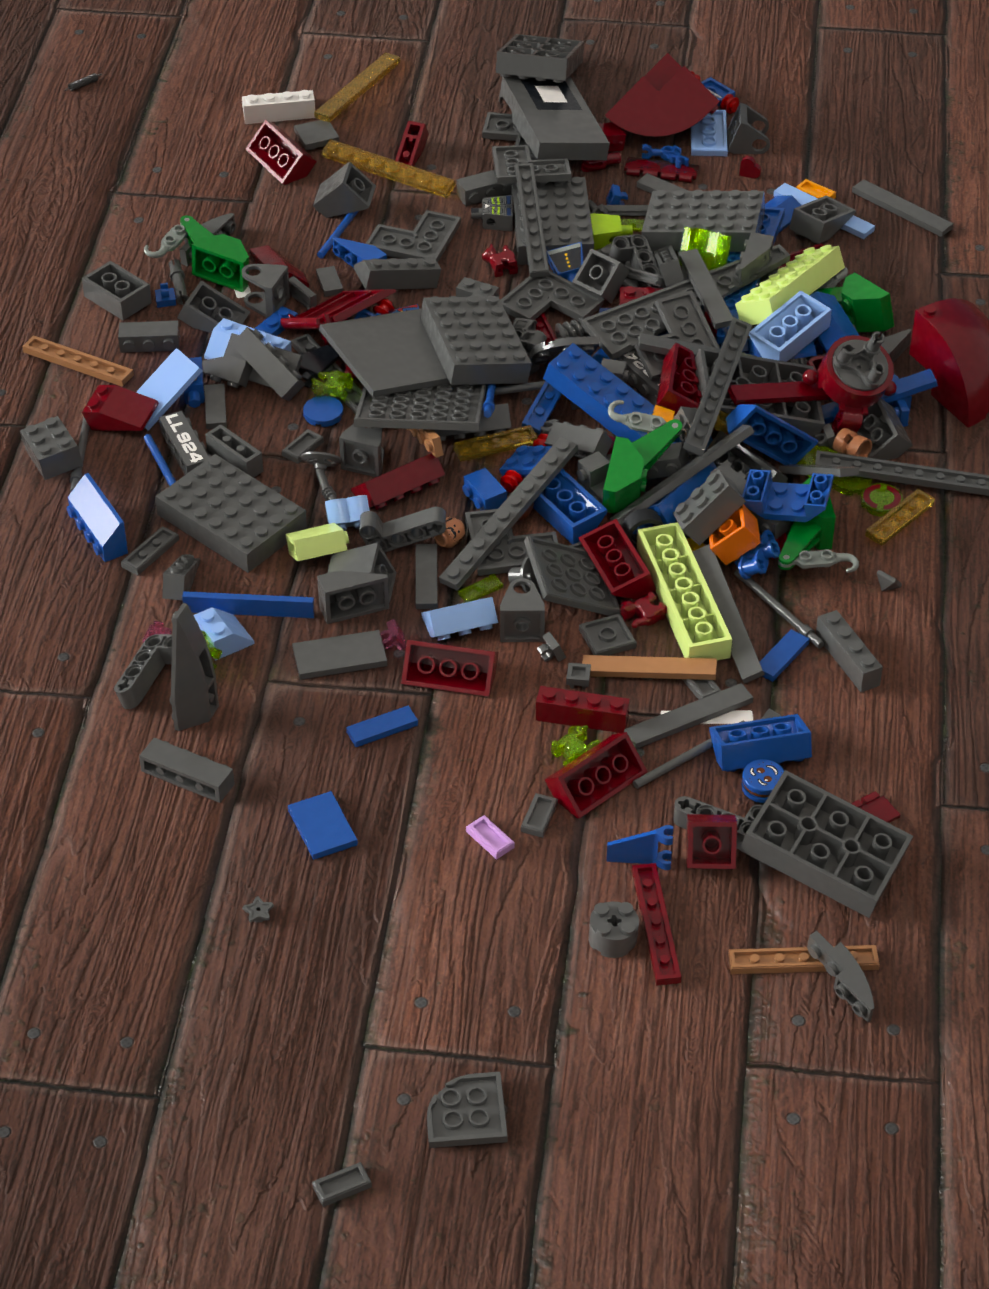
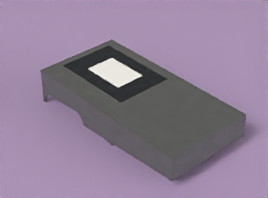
M517 75L502 77L499 102L504 98L510 107L512 122L537 160L568 158V160H607L610 143L570 76L563 83L553 82V79L538 81L535 80V77L520 79Z

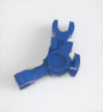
M648 144L642 145V150L648 151L646 154L642 153V158L650 159L651 156H660L665 161H669L672 164L675 163L677 168H681V164L689 165V158L682 156L681 148L676 145L664 146L661 149H653Z

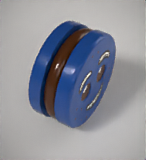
M767 759L750 762L745 766L742 774L743 793L755 802L765 803L782 776L784 769L778 763Z

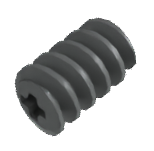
M579 318L577 321L571 320L570 323L565 321L563 324L557 323L555 325L557 339L591 336L581 326L583 318Z

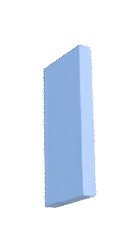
M716 110L712 115L708 113L702 120L691 127V156H727L726 110Z
M177 348L136 392L153 398L159 403L144 427L148 431L202 372L195 363Z

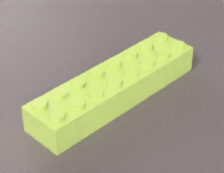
M825 245L820 247V249L810 247L803 250L804 253L795 256L793 261L787 262L786 266L778 269L776 274L770 275L768 280L759 283L760 286L751 289L749 294L741 297V300L735 304L739 319L751 325L760 324L799 291H803L808 295L812 294L845 268L840 247Z
M675 522L638 529L637 550L651 573L656 587L655 591L660 602L667 606L666 616L684 658H716L717 660L731 658V635L679 523Z

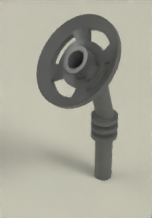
M325 452L302 453L301 459L308 464L314 465L322 488L321 493L325 500L337 499V494L332 486H329L324 471H326L327 467L341 464L342 458Z

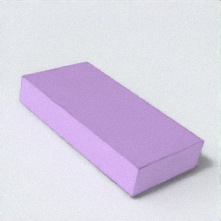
M485 815L466 826V832L496 860L515 848V842Z

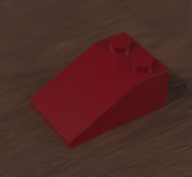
M98 385L83 409L82 414L91 430L142 431L159 403L153 398L117 385Z

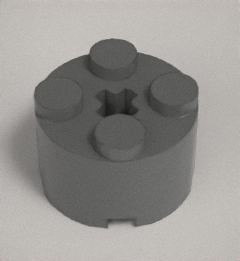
M612 901L598 903L594 906L590 916L588 940L590 946L594 950L596 949L601 952L602 956L608 958L623 957L636 946L639 917L633 909V905L628 902Z

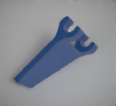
M665 825L653 831L607 842V862L656 863L657 867L663 870H670L671 861L665 860H671L672 852L663 850L658 853V841L664 845H672L673 836L667 835H673V826Z

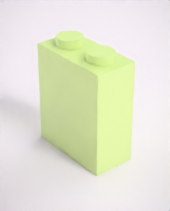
M335 523L285 534L289 555L296 561L346 551V544L349 543L347 531H344Z

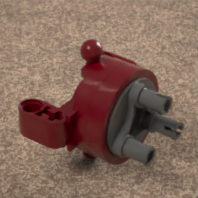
M874 332L871 339L858 335L839 338L828 350L817 372L813 369H808L803 373L802 378L806 384L814 385L817 382L818 388L824 390L833 401L839 404V411L832 423V430L835 436L843 428H848L857 433L862 425L863 415L868 414V407L876 404L883 394L892 396L896 392L897 386L892 381L894 367L889 354L881 346L885 340L883 333L880 338L878 337L881 332Z

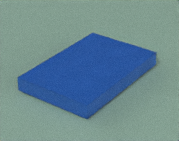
M332 791L288 805V811L313 860L358 845L357 838Z

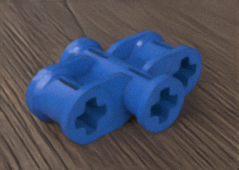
M765 530L763 534H760L761 543L755 549L747 551L738 560L734 561L743 579H750L752 575L758 573H766L769 564L768 558L779 557L780 547L770 530Z

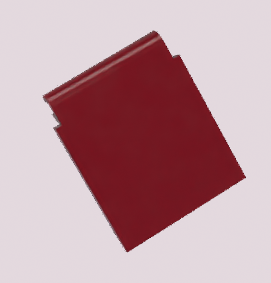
M396 289L342 291L297 316L288 314L289 318H281L280 323L284 329H319L320 324L347 319L395 293Z

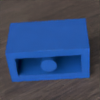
M486 468L464 476L463 492L466 497H469L474 502L477 509H498L507 499V491Z

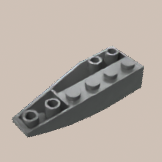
M182 603L178 611H175L172 616L170 704L172 705L174 728L177 731L209 722L219 707L216 674L212 658L202 631L186 603Z

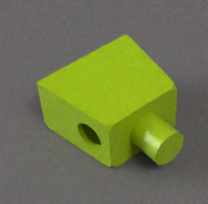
M590 213L594 250L601 249L612 243L613 239L617 236L633 235L632 225H621L619 215Z

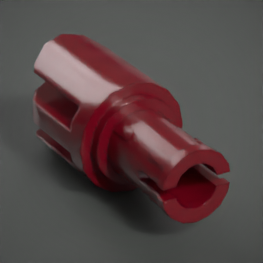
M620 152L609 153L607 160H582L581 170L583 172L605 169L610 164L621 163Z

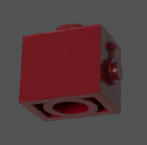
M613 122L600 123L599 126L610 143L608 152L622 151L626 138L624 131Z

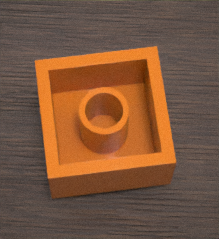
M743 504L709 536L710 549L725 565L738 560L747 551L755 549L761 543L758 520L755 515Z

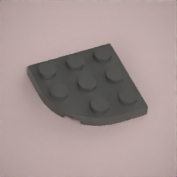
M599 336L566 337L550 341L548 345H546V342H542L532 348L529 353V359L531 362L535 361L536 364H545L547 361H552L572 343L591 356L600 345Z
M500 1072L463 1075L447 1082L437 1095L434 1094L427 1111L429 1148L508 1142Z

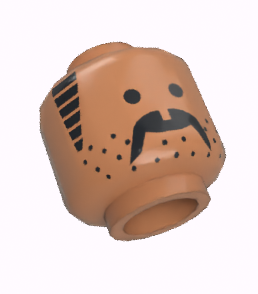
M447 517L445 532L434 536L436 543L445 548L456 546L465 538L464 524L454 517Z

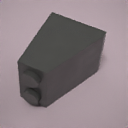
M348 162L320 184L313 207L326 218L368 209L376 185L351 162Z
M379 543L332 554L330 564L328 565V573L350 571L387 574L390 602L397 572Z

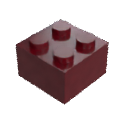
M687 814V868L736 869V816Z

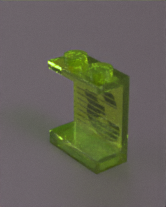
M685 226L680 252L697 249L708 271L727 264L731 236L699 227Z

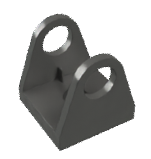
M739 104L727 129L728 152L733 154H763L770 148V140L764 135L769 129V122L764 116L746 104ZM755 121L765 123V127L759 131L751 125ZM757 139H762L766 142V146L762 149H756L752 146V143Z
M249 264L243 267L242 277L265 290V292L248 293L244 297V303L248 308L268 318L284 306L290 298L288 266ZM252 269L260 271L255 276L248 275L246 272ZM253 297H260L263 299V301L260 303H251L249 302V299Z
M353 424L342 432L339 437L340 457L342 458L341 469L372 477L380 476L383 471L384 450L381 446L382 428L354 427Z
M525 578L515 579L510 583L500 604V642H544L542 636L545 630V604L531 580ZM523 584L529 586L530 591L521 594L514 591V587Z

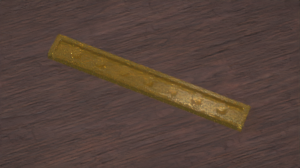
M385 52L314 112V117L331 122L400 63V56Z

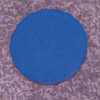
M331 396L313 397L303 407L305 420L314 426L321 424V427H328L342 419L343 405L341 401Z

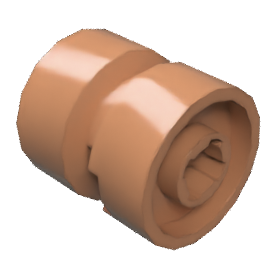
M848 428L841 429L833 442V450L839 454L868 457L872 449V441L858 435Z

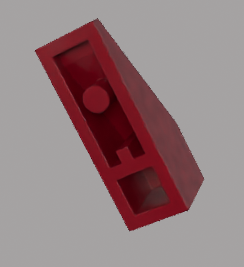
M407 122L393 170L411 173L425 148L429 135L424 123Z

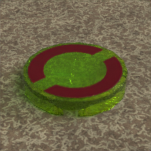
M875 483L863 489L860 499L861 506L865 507L867 512L876 516H890L895 511L897 513L900 511L903 503L901 492L894 486L885 483Z

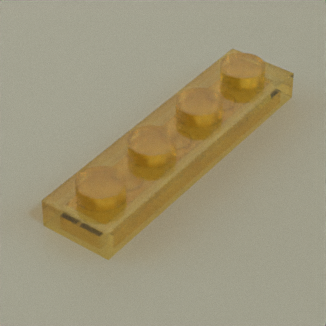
M528 425L455 442L454 451L460 462L517 449L522 445L530 446L533 445V441L538 437L532 426Z
M917 489L867 528L865 536L881 546L933 506L935 498Z

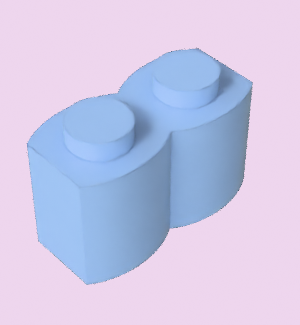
M367 495L325 501L328 524L335 523L344 531L347 527L352 526L359 529L360 515L370 511Z

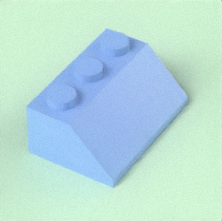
M493 597L421 612L430 637H437L438 641L451 638L450 634L458 632L459 636L472 633V628L479 627L480 631L492 629V624L498 623Z

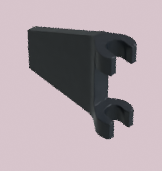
M325 345L302 354L303 359L298 371L303 373L302 378L306 380L304 386L309 389L312 388L317 378L340 358L333 347Z

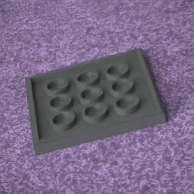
M532 536L525 538L524 543L543 600L608 616L620 613L616 596H612L584 549Z

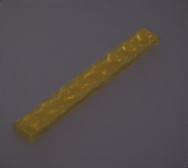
M332 139L328 141L321 152L325 158L343 164L351 162L358 169L448 198L456 185L453 179Z

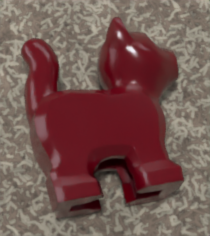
M490 244V247L482 254L483 261L491 264L495 277L503 276V269H509L510 275L518 273L515 253L509 249V246L504 245L503 252L497 253L493 244Z
M650 591L646 597L640 598L635 602L623 601L620 613L624 622L634 615L638 616L639 619L634 620L631 624L633 628L644 625H653L657 621L664 619L667 613V606L663 602L655 606L653 601L657 600V598Z

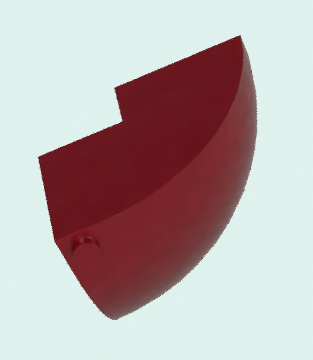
M667 53L605 116L617 126L635 134L655 137L667 136L692 127L708 113L712 115L719 108L717 104L720 101L685 66L681 67Z
M964 299L940 300L916 309L909 354L926 370L931 368L938 386L932 388L931 395L969 428L985 419L986 414L989 413V319L976 305Z

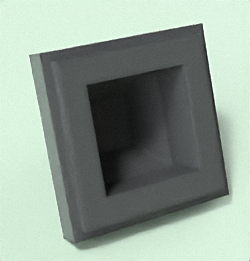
M881 570L877 571L882 591L902 586L901 582Z

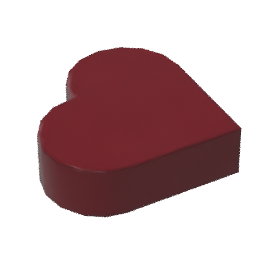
M745 156L740 164L739 176L758 178L762 168L752 156Z

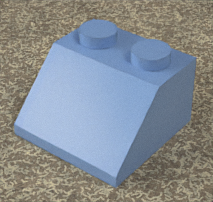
M211 607L194 615L200 629L203 630L202 634L206 640L209 652L215 661L254 644L252 637L233 614Z

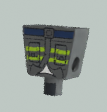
M512 195L483 198L482 208H471V219H482L484 229L513 231Z

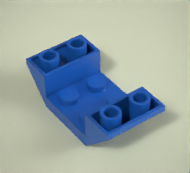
M750 469L742 495L746 501L744 505L767 520L808 522L826 509L834 475L813 473L810 484L773 482L771 470Z

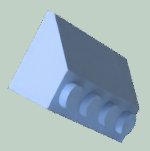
M799 291L749 332V337L762 358L787 362L830 327L832 309L803 291Z
M223 318L212 331L204 358L209 360L223 357L231 333L240 335L248 326ZM258 330L264 336L263 341L266 344L269 342L275 347L292 352L291 341Z

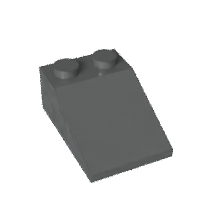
M826 195L794 208L789 229L795 231L799 236L810 239L813 243L820 244L829 240L855 214L856 210Z
M200 281L177 318L194 329L212 333L213 329L223 318L243 324L250 311L208 284Z
M334 571L317 576L319 608L327 624L389 609L387 574Z

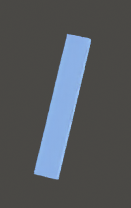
M787 183L774 190L773 195L774 197L792 195L801 205L818 199ZM853 215L841 229L865 239L875 231V225Z

